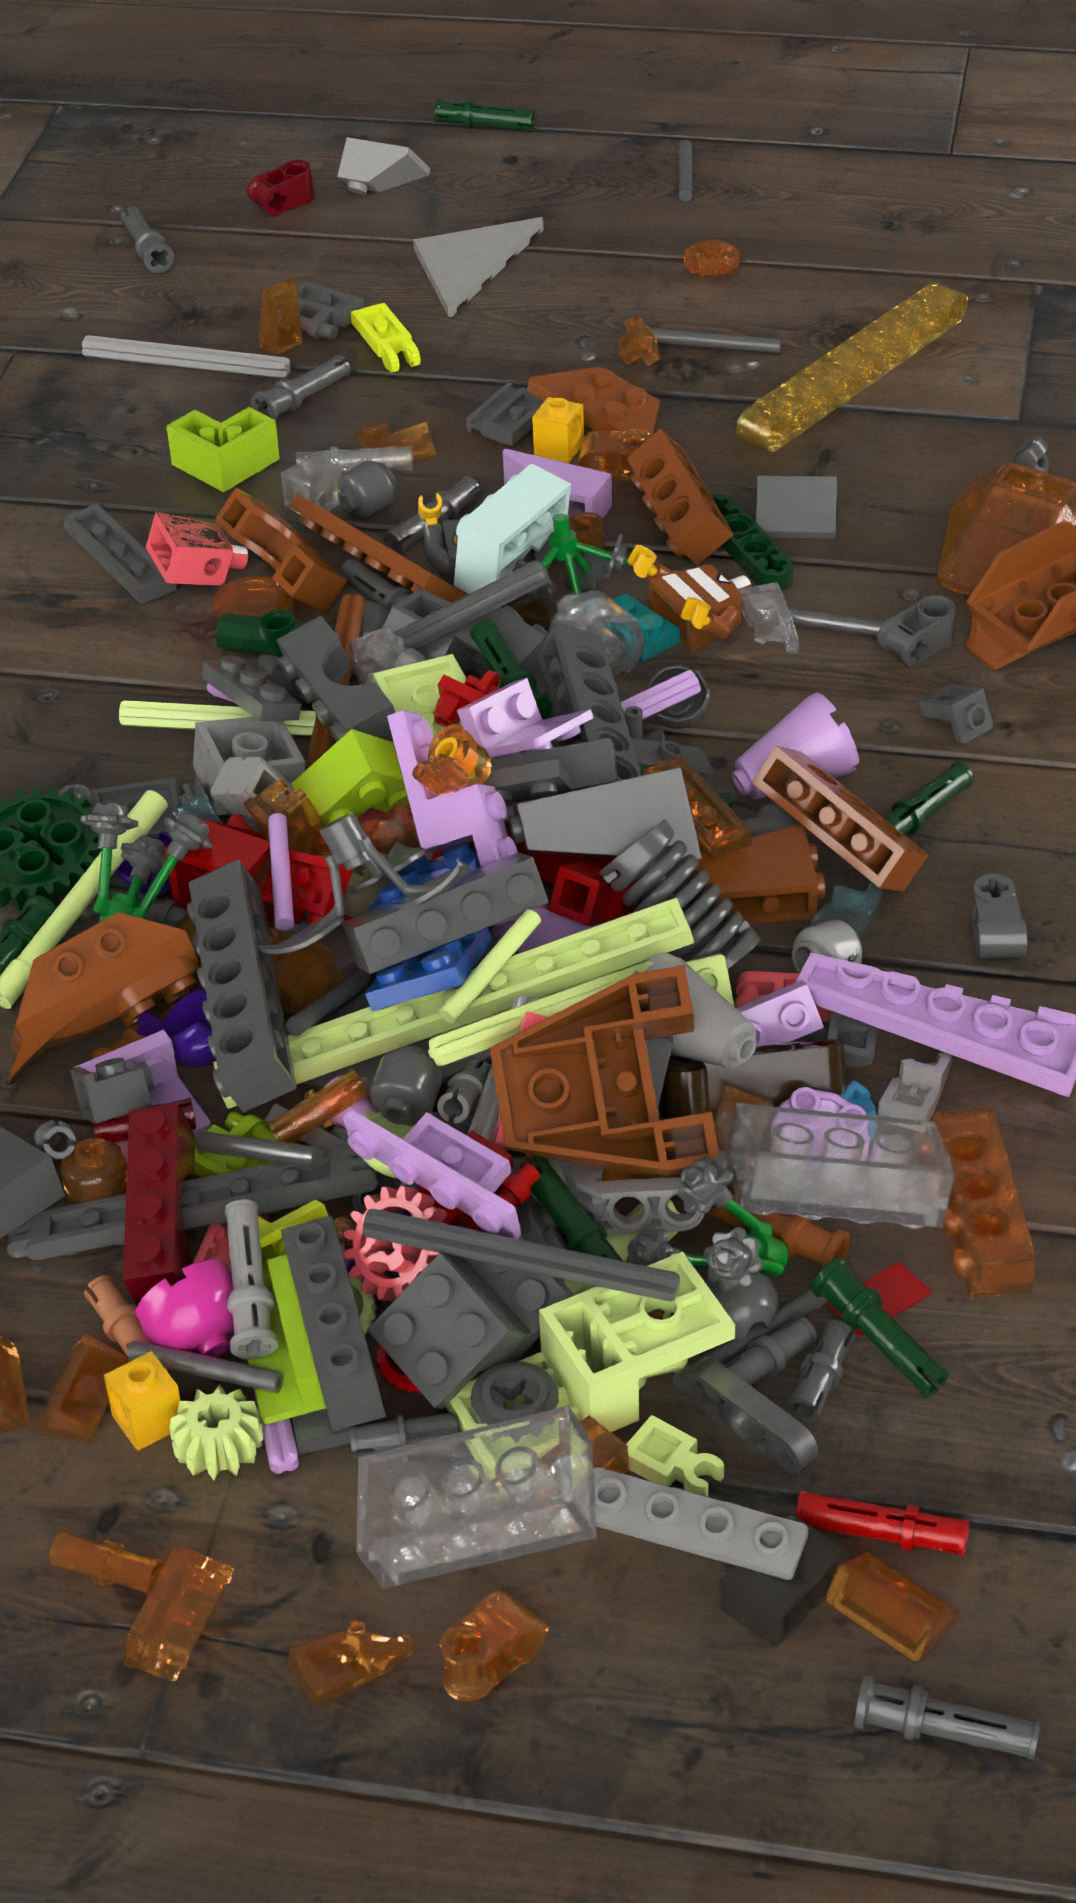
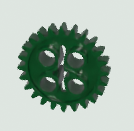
M34 786L31 796L25 797L20 790H17L15 801L9 802L3 797L0 798V907L3 908L13 900L16 911H20L29 897L33 895L43 896L58 906V896L61 894L67 896L102 851V848H98L99 834L91 829V825H86L80 821L81 816L92 813L94 805L90 806L85 795L76 799L73 789H69L62 796H59L57 787L52 786L46 795H41L39 787Z

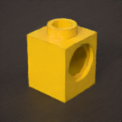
M548 397L532 416L534 455L569 463L584 445L583 404L569 402L564 398Z
M153 1351L104 1375L112 1417L137 1451L170 1435L171 1418L177 1415L180 1401L178 1385Z

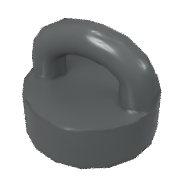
M1033 435L1014 451L1010 458V463L1021 473L1029 469L1036 476H1044L1049 470V461L1045 454L1048 444L1039 435Z

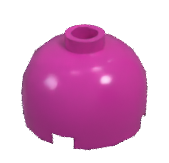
M209 1259L183 1268L182 1271L186 1278L178 1281L173 1286H170L165 1278L141 1299L135 1309V1315L140 1322L142 1331L152 1344L215 1358L220 1357L229 1350L230 1340L235 1335L233 1315L227 1309V1299L233 1291L232 1272L223 1260Z

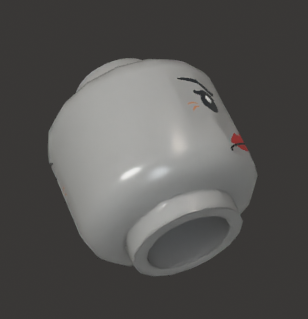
M827 920L806 927L798 933L793 944L792 961L798 973L803 969L811 952L861 964L863 952L861 941L849 924L841 920Z

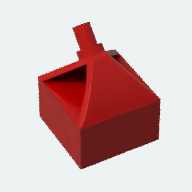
M241 814L231 816L228 824L199 818L204 820L209 826L207 838L213 846L211 849L189 850L183 861L178 860L169 875L173 900L178 901L180 907L187 909V904L192 902L189 888L190 881L238 859L258 884L262 893L271 867L269 836L257 832L251 826H248L245 817ZM171 843L165 849L166 859L169 856V854L166 851L168 850ZM263 902L267 926L269 927L275 920L274 907Z

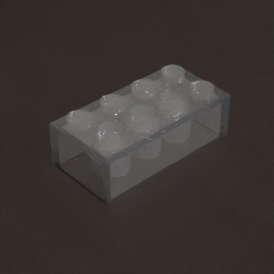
M736 1103L725 1157L728 1169L733 1173L732 1184L737 1203L749 1212L757 1215H769L772 1213L795 1214L811 1220H818L823 1217L849 1219L859 1224H870L873 1222L896 1223L912 1229L922 1228L923 1226L942 1228L955 1173L935 1122Z
M569 1405L358 1458L356 1554L383 1589L597 1538L593 1443Z

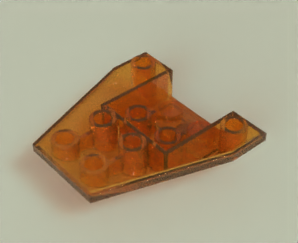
M1006 462L969 483L951 504L936 585L952 589L958 593L971 595L999 552L1063 520L1076 525V482Z

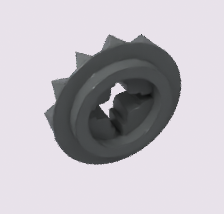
M506 1362L489 1368L479 1376L471 1391V1407H473L477 1423L489 1425L494 1436L501 1431H510L516 1439L524 1430L531 1429L539 1433L543 1422L554 1420L556 1406L559 1402L558 1387L552 1376L541 1367L527 1362ZM524 1391L525 1405L517 1403L513 1408L506 1409L505 1399L513 1401L518 1395L521 1396Z

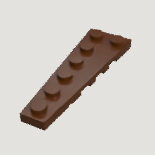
M296 493L290 503V508L302 514L299 520L300 523L317 533H320L322 528H324L320 535L340 547L346 541L342 548L361 560L368 554L365 563L384 574L391 568L387 576L409 588L410 584L414 582L410 589L411 591L415 592L423 588L450 603L468 595Z

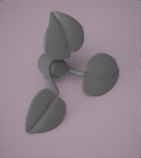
M354 812L348 813L319 830L332 853L324 859L330 869L335 901L334 908L323 919L312 923L278 945L257 946L261 952L267 954L294 952L316 943L345 921L343 918L345 906L338 868L339 864L343 863L346 871L364 863L371 872L353 886L355 891L372 886L388 876L402 893L407 896L396 903L398 909L414 907L436 898L449 887L464 879L472 870L468 864L458 861L452 872L435 877L424 885H408L398 873L419 860L426 853L424 848H410L395 842L393 848L384 858L373 846L369 837L366 836Z

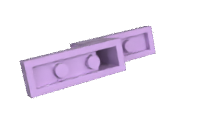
M405 710L388 715L387 718L420 846L425 851L442 852L459 843L474 842L480 867L518 853L514 841L507 836L503 820L507 814L506 806L501 794L495 790V786L475 784L443 795L442 790L445 787L444 776L438 764L434 763L430 747L433 744V734L427 720L420 713ZM523 913L495 925L512 926Z

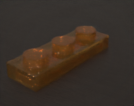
M683 756L643 770L644 776L681 767L698 844L711 860L751 845V830Z

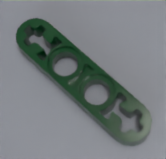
M710 494L731 531H741L740 533H733L734 535L721 545L724 550L761 589L769 592H781L789 589L793 583L792 560L733 498L725 494ZM757 551V552H763V553H749V552Z

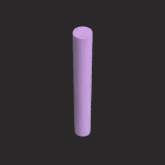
M275 813L268 818L275 927L280 931H288L294 927L287 818L283 814Z

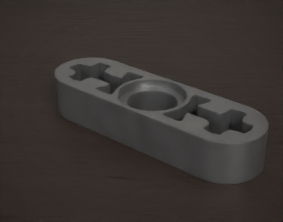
M706 1357L684 1374V1388L691 1400L700 1409L782 1471L795 1475L818 1456L817 1443L813 1435L802 1423L717 1360Z

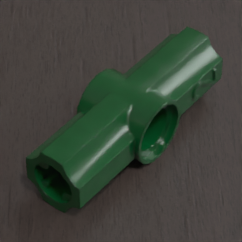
M288 610L269 611L261 617L222 613L217 621V632L215 635L217 647L223 648V650L258 653L281 658L283 654L277 639L303 626L308 621L296 620L294 614ZM328 624L335 631L336 624Z

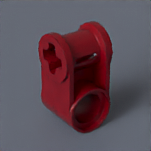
M292 160L278 168L253 177L247 187L249 199L255 204H262L263 209L272 216L280 215L290 209L312 202L315 198L311 165L304 160Z

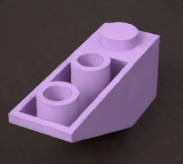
M506 448L503 450L505 485L513 475H518L531 463L571 483L568 508L570 526L593 532L611 509V473Z

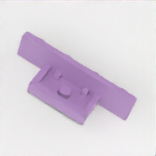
M349 1109L343 1116L348 1134V1144L359 1156L366 1160L375 1158L387 1165L391 1172L402 1182L409 1185L415 1182L427 1189L442 1206L451 1210L456 1207L470 1215L474 1222L485 1232L491 1234L500 1233L505 1237L519 1239L521 1230L516 1208L494 1194L511 1173L509 1160L427 1112L403 1139L352 1109Z

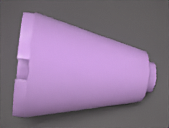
M816 692L805 698L734 762L735 771L731 773V777L735 787L742 796L748 794L754 800L768 797L751 782L775 746L801 751L833 778L848 775L857 769L854 766L859 764V756L851 733L845 722L837 725L830 716V713L836 711V708L823 694Z

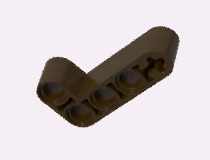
M820 1039L756 1046L752 1057L747 1062L731 1069L672 1055L669 1058L658 1111L665 1119L707 1113L710 1112V1109L786 1101L791 1098L794 1091L802 1087L831 1092L837 1095L845 1093L847 1082L844 1042L837 1039Z

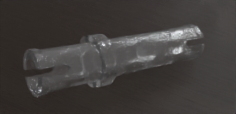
M337 446L330 447V450L298 451L296 452L297 477L332 475V478H340V474L347 472L366 460H372L378 464L384 463L391 471H412L411 446L338 450Z

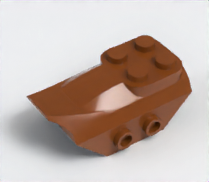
M1063 520L999 552L966 601L971 613V629L965 646L972 655L991 670L996 671L1023 656L1076 633V525Z
M118 912L35 958L10 1042L11 1048L16 1053V1060L9 1072L7 1079L9 1084L49 1048L85 1039L121 1023H124L126 1028L138 1025L140 1015L145 1012L152 1014L150 1011L159 1002L165 1000L168 1006L192 991L191 988L198 983L196 978L198 976L197 969L200 968V964L186 931Z

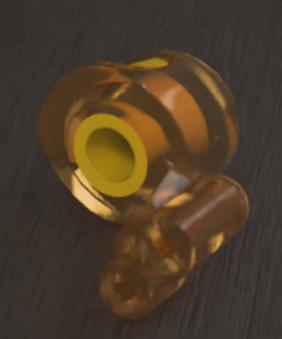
M453 724L436 733L429 747L428 763H418L414 767L412 775L432 794L442 796L475 784L483 785L491 773L492 765L487 750L477 743L468 730L459 724Z

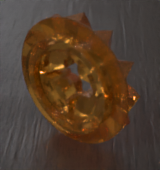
M701 241L691 245L684 252V266L689 268L690 273H700L702 277L713 275L716 278L719 274L729 275L731 270H735L739 266V250L724 241Z

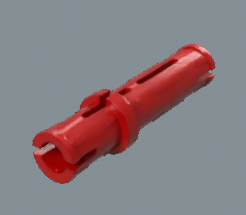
M801 1490L795 1516L796 1522L804 1523L808 1528L901 1544V1550L913 1552L914 1547L957 1554L962 1557L966 1553L970 1520L922 1513L918 1506L907 1505L905 1510L856 1500L809 1493Z

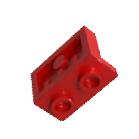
M289 850L294 923L301 924L304 917L307 918L306 923L311 925L323 919L334 908L335 901L330 869L324 859L325 857ZM342 863L338 865L344 898L353 869L346 871ZM270 867L262 890L263 902L274 907L272 871ZM343 915L345 921L352 919L348 915Z

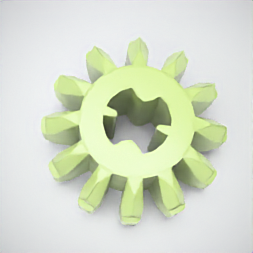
M220 1384L212 1394L206 1395L197 1389L194 1401H179L177 1415L171 1418L169 1427L171 1440H173V1452L175 1457L178 1458V1462L186 1463L193 1476L207 1469L208 1474L213 1480L216 1479L222 1470H229L237 1476L240 1468L239 1463H254L257 1454L256 1448L262 1446L264 1439L263 1427L260 1424V1412L255 1405V1401H246V1397L241 1389L226 1395Z

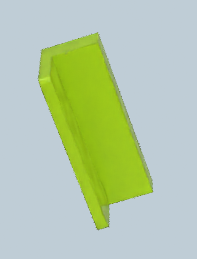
M287 1254L266 1260L273 1285L269 1290L274 1296L275 1305L272 1312H270L271 1329L278 1336L279 1348L267 1357L247 1359L249 1365L280 1371L284 1376L283 1385L279 1393L254 1389L263 1424L266 1425L326 1408Z

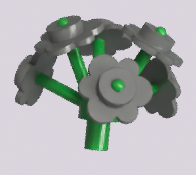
M556 514L552 518L554 532L549 534L547 542L539 552L533 550V556L544 564L547 570L553 560L565 561L569 576L567 583L572 587L574 596L556 601L557 605L568 603L569 611L578 609V611L583 612L585 607L588 606L589 593L582 594V592L591 591L598 582L609 580L612 570L620 572L622 565L627 563V558L625 557L627 549L620 547L623 534L619 533L614 551L609 552L578 542L577 534L570 530L569 516L567 514ZM518 560L512 572L532 562L526 563L523 560ZM549 579L547 584L527 594L537 600L543 598L549 601L552 600L557 586Z

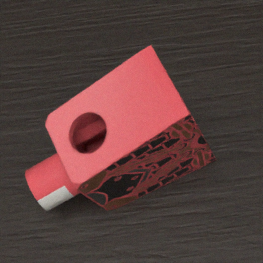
M155 512L146 549L166 583L221 586L225 583L229 568L243 570L246 567L248 560L247 548L230 544L219 526L213 523Z

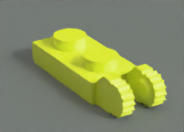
M385 303L350 312L351 323L376 355L382 358L385 368L390 373L400 369L397 356L400 351L403 352L405 361L411 367L420 365L421 359L418 347L412 341L411 334Z

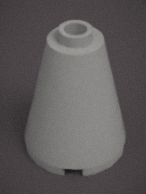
M662 953L648 959V961L654 964L646 971L685 965L694 1013V1032L671 1035L673 1037V1045L670 1055L730 1069L747 1062L752 1057L757 1044L755 1027L681 958L669 953Z

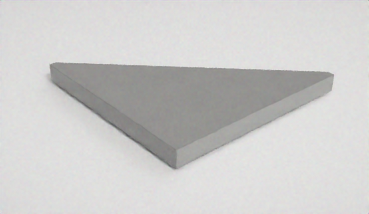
M539 217L413 239L414 252L448 317H453L457 313V307L462 302H469L482 289V283L485 280H492L506 266V261L511 256L516 257L530 244V238L534 234H540L544 230L543 218Z

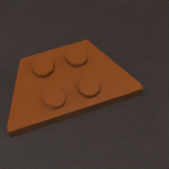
M600 366L532 376L529 378L527 392L543 401L551 397L564 398L569 402L583 404L585 425L632 452L653 435L661 400L648 394L643 388L630 384L618 377L614 372Z

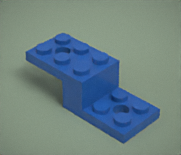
M463 842L443 851L444 856L428 860L426 855H423L419 860L398 874L408 885H424L435 877L452 872L458 861L470 866L472 871L466 877L471 875L475 869L480 868V863L475 846L470 847L469 842ZM389 878V884L378 891L379 896L368 908V912L384 905L396 904L407 896ZM488 927L379 971L376 974L377 978L365 992L371 1011L463 985L492 941Z

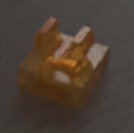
M639 314L626 320L628 334L616 341L621 349L618 351V354L625 364L635 361L639 356H641L647 366L660 360L657 339Z

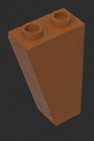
M802 824L700 852L702 859L698 860V866L695 870L703 868L709 873L710 879L707 884L716 883L721 888L719 898H729L733 905L730 912L739 911L743 916V922L746 920L750 925L817 919L818 900L825 899V881L823 872H815V869L818 868L816 843L808 842L805 828Z

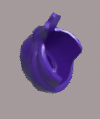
M197 988L184 995L163 1021L149 1012L140 1015L138 1020L140 1026L136 1029V1033L147 1037L164 1030L172 1040L177 1063L187 1067H206L214 1065L213 1062L217 1061L208 1044V1036L212 1034V1028L202 1007V1002L207 1000L205 990Z

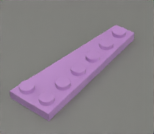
M812 952L796 982L804 980L807 983L814 1003L817 1006L1038 1087L1070 1097L1076 1082V1014L1039 1006L1037 1012L1010 1006L1011 999L992 995L991 1000L986 1001L962 995L963 988L946 984L945 988L935 989L920 985L914 976L893 971L886 972L876 967Z

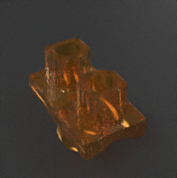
M406 805L392 808L381 818L370 820L362 826L363 831L369 837L376 850L386 855L393 848L395 842L410 848L420 846L413 815H408Z

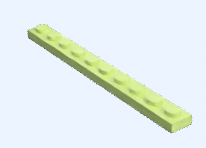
M676 897L513 955L454 1024H450L442 1019L439 1010L460 986L375 1011H371V1008L367 1007L311 1027L300 1036L288 1035L296 1085L510 1009L514 999L519 995L538 999L648 960L656 954L668 953L693 944L692 932ZM217 1061L213 1062L215 1070L218 1069ZM222 1096L227 1109L238 1106L231 1096L227 1098Z

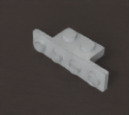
M599 1467L593 1469L576 1510V1515L580 1522L786 1580L793 1578L808 1537V1529L804 1523Z

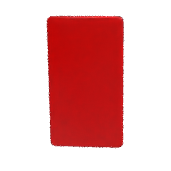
M900 1262L893 1264L862 1283L866 1288H875L880 1293L883 1301L881 1307L892 1317H895L932 1293L926 1285ZM829 1303L828 1306L841 1318V1314ZM860 1329L854 1330L859 1336L865 1335Z

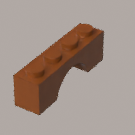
M238 488L234 489L214 520L234 540L270 564L276 570L272 578L291 597L323 613H326L347 582V579L269 504Z

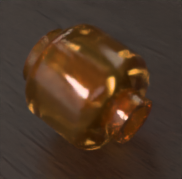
M88 1138L74 1144L75 1149L73 1152L61 1159L60 1172L64 1191L72 1205L126 1194L127 1162L121 1147L113 1141L103 1138Z

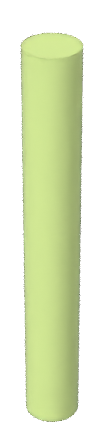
M531 909L524 911L467 977L463 985H460L441 1007L439 1014L442 1019L450 1024H454L541 923V918L536 912Z

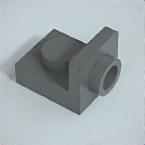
M949 684L918 701L923 717L941 719L943 723H951L957 743L965 744L993 727L984 689L981 687Z

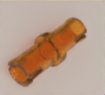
M352 1068L347 1074L317 1093L313 1089L304 1094L306 1100L267 1123L271 1131L275 1132L274 1136L278 1142L294 1143L321 1125L327 1128L334 1124L332 1118L365 1097L368 1098L370 1093L366 1086L363 1085V1081L355 1069Z
M61 1531L55 1537L49 1555L52 1566L66 1568L91 1576L93 1582L97 1585L110 1587L114 1583L143 1591L151 1596H155L161 1590L167 1571L165 1561L126 1551L119 1542L106 1540L103 1543L73 1536L65 1531Z

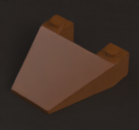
M685 965L632 974L490 1047L504 1142L507 1150L637 1179L681 1177V1172L686 1167L691 1166L696 1160H701L705 1156H709L713 1160L720 1156L712 1112L659 1120L645 1040L694 1032V1013Z

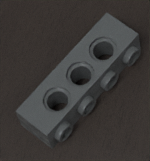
M328 1216L281 1229L315 1368L333 1432L386 1417L333 1217Z

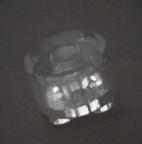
M588 591L579 595L568 594L560 600L557 607L558 612L550 624L548 633H550L555 622L600 635L606 654L609 657L613 678L622 671L628 674L635 667L643 652L645 637L644 632L639 628V622L609 595L601 591Z

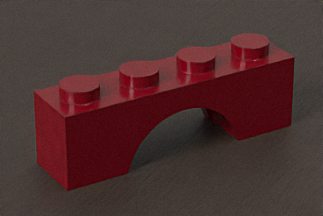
M178 1102L129 1110L123 1282L137 1306L141 1299L165 1278L170 1286L185 1279L186 1276L182 1269L192 1264L183 1224L182 1188L185 1179L194 1178L195 1136Z

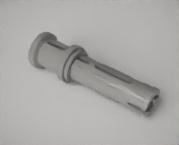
M247 1199L235 1200L225 1206L233 1291L227 1299V1309L233 1315L235 1334L230 1340L231 1353L236 1357L259 1359L273 1354L279 1348L278 1336L272 1332L270 1312L275 1307L274 1296L264 1285L258 1204Z

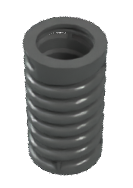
M664 819L607 864L599 873L608 884L612 881L611 888L615 892L623 891L639 879L622 897V902L628 907H632L642 901L634 909V912L677 897L691 929L694 943L668 953L683 960L705 945L687 961L721 954L726 959L728 970L761 941V938L746 920L743 922V916L739 911L730 912L733 907L732 902L727 897L719 898L721 888L716 883L707 884L710 879L709 873L703 868L695 870L698 866L697 858L692 854L684 856L687 852V846L683 841H678L680 837ZM614 870H618L620 872V876H618V874Z

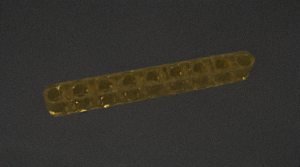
M936 282L928 284L748 407L742 413L737 423V436L769 452L777 451L957 325L967 311V295Z

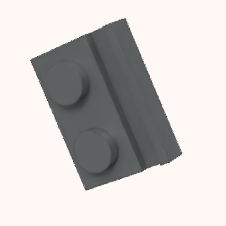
M508 382L466 418L467 431L472 433L477 429L481 431V436L495 440L501 444L514 446L533 429L532 416L544 401L527 392V388L513 389V384Z

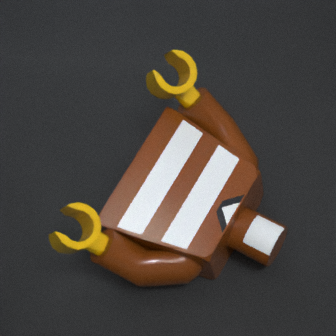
M642 545L634 547L627 562L633 566L637 576L641 578L646 577L649 580V608L680 628V643L689 652H693L716 639L725 640L734 629L738 628L741 623V602L753 596L752 585L745 575L728 580L714 566L707 564L686 570H670L659 562H655L656 554Z

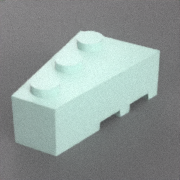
M531 463L518 475H513L507 484L495 494L488 495L484 502L472 513L465 514L459 521L456 529L458 543L454 586L470 594L512 573V570L516 567L515 563L518 560H523L531 549L539 552L547 542L549 534L554 532L553 516L556 514L568 515L571 483Z

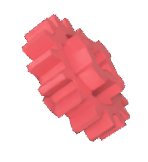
M400 1186L399 1190L382 1187L380 1198L370 1195L364 1197L367 1208L365 1213L352 1211L351 1217L357 1223L356 1229L344 1231L343 1236L353 1241V1248L346 1250L342 1254L344 1259L355 1261L356 1265L348 1275L352 1279L363 1281L361 1286L362 1292L377 1295V1298L380 1300L393 1302L439 1254V1252L366 1237L363 1235V1223L367 1211L372 1208L392 1213L408 1210L413 1214L411 1217L441 1223L447 1216V1212L444 1209L432 1207L435 1200L433 1196L419 1193L417 1189ZM386 1270L398 1272L400 1277L390 1279L383 1273Z

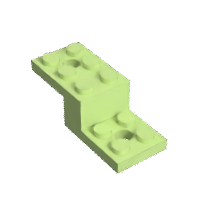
M683 1251L647 1266L675 1272L680 1276L678 1293L674 1301L669 1302L596 1286L539 1310L541 1352L518 1361L541 1367L552 1376L558 1387L559 1402L556 1406L554 1420L543 1422L539 1433L528 1429L522 1431L517 1439L510 1431H501L494 1436L489 1425L486 1423L478 1424L473 1407H471V1391L478 1378L471 1380L446 1405L449 1413L455 1414L460 1431L492 1483L639 1421L638 1379L735 1339V1323ZM656 1309L674 1313L670 1318L663 1320L654 1319L647 1314ZM524 1391L521 1396L518 1395L513 1401L505 1399L506 1409L513 1408L517 1403L525 1405Z

